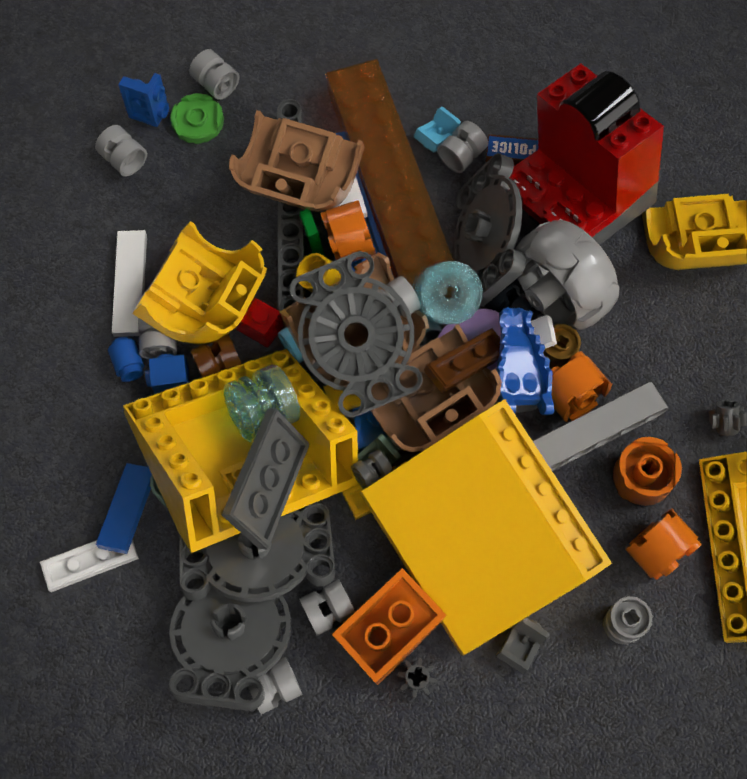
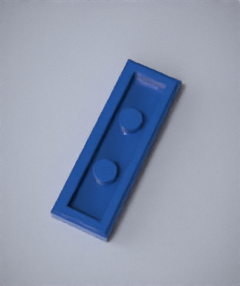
M126 463L96 542V546L99 549L123 554L128 553L151 490L150 478L152 473L149 467Z

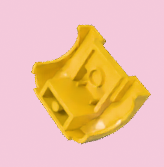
M729 194L673 198L672 201H666L664 207H650L642 213L649 251L654 259L666 268L685 270L747 264V200L734 201L733 196H729Z
M190 221L181 230L169 250L171 252L150 287L144 292L132 314L174 340L192 344L214 342L237 327L251 304L267 270L264 267V260L261 255L263 249L253 240L239 250L230 251L218 248L205 240L198 232L196 225Z

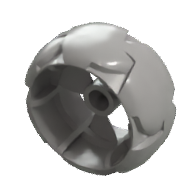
M554 220L540 224L523 237L515 250L523 252L526 256L525 269L517 279L525 292L527 300L544 316H550L555 324H565L575 330H583L597 323L611 311L617 302L620 288L613 264L602 247L577 225L564 220Z

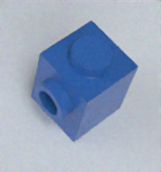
M161 354L157 358L149 359L150 369L145 370L147 387H152L155 394L190 382L189 365L184 354L176 356Z

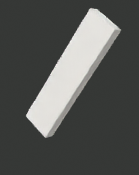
M145 230L117 231L112 334L114 337L141 335L138 330V317L132 313L142 298L145 289L147 246Z

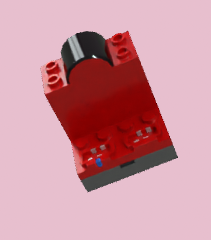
M581 63L537 94L539 149L515 165L510 179L516 183L520 191L522 222L531 230H534L537 226L554 220L568 221L583 229L600 245L656 203L664 126L640 108V102L635 90L622 76L610 71H604L597 76Z

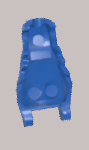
M505 308L499 313L501 336L496 370L499 373L502 384L500 395L497 399L498 403L505 399L514 414L516 413V405H537L541 415H552L554 413V403L552 400L553 371L549 367L550 359L543 354L545 345L541 344L540 335L534 334V327L531 324L533 313L522 308Z

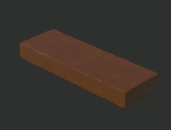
M491 328L427 364L424 372L439 391L444 393L497 362L499 358L500 337Z

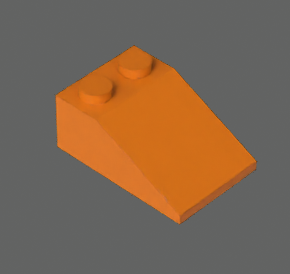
M402 568L332 635L378 685L447 615Z

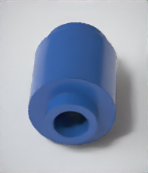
M127 337L113 340L112 345L108 348V353L116 375L123 382L134 381L143 376L144 363L139 355L135 340L128 339Z

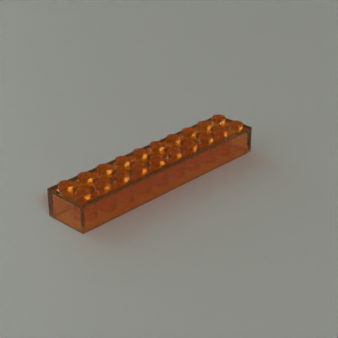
M374 59L327 72V90L341 130L345 132L348 141L357 143L358 140H361L365 146L358 167V173L382 244L390 261L394 279L403 276L416 292L420 305L430 304L435 312L462 305L465 289L378 60Z

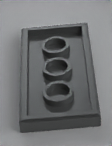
M276 408L267 409L222 513V516L259 549L269 548L310 445Z

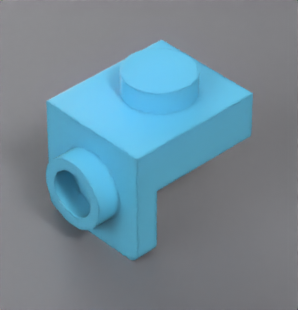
M440 107L437 109L432 121L416 129L414 138L434 153L448 136H452L453 131L460 125L461 121L444 107Z

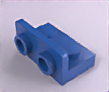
M154 73L148 84L139 79L122 77L118 85L128 117L158 127L162 118H166L169 112V103L167 102L161 75Z

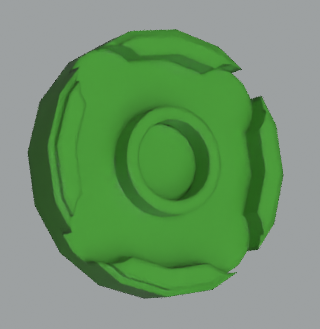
M196 93L183 97L178 105H174L170 115L173 131L180 139L188 143L199 144L210 141L219 134L224 124L221 105L207 94Z

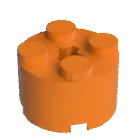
M359 200L320 213L336 260L359 251L366 252L371 256L376 254ZM358 257V258L354 259L353 262L358 261V260H361V259H364V258H363V257Z
M582 351L574 354L568 363L561 368L555 366L551 369L553 371L552 400L554 409L566 422L568 417L571 421H574L592 411L598 405L595 400L600 394L606 397L612 387V383Z
M642 437L633 441L623 450L613 469V479L620 497L634 504L647 506L659 503L668 496L680 480L682 472L680 458L668 446V443L655 437Z
M672 508L661 515L663 519L652 522L625 548L646 574L655 580L663 575L665 577L679 566L676 560L681 559L685 555H691L701 546L698 536Z

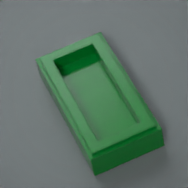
M308 209L301 211L299 215L312 253H319L325 256L311 211Z

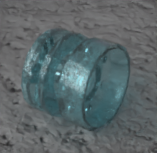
M457 261L440 262L424 268L417 275L412 286L421 305L418 311L425 314L429 322L435 324H460L470 319L479 309L482 300V284L477 273L468 265ZM453 287L454 291L451 294L453 298H445L444 295L448 292L446 288Z
M271 364L252 373V380L247 376H243L238 379V382L234 380L224 385V397L228 412L239 433L249 442L254 441L267 409L276 408L291 424L299 421L300 408L296 393L286 374L277 365Z

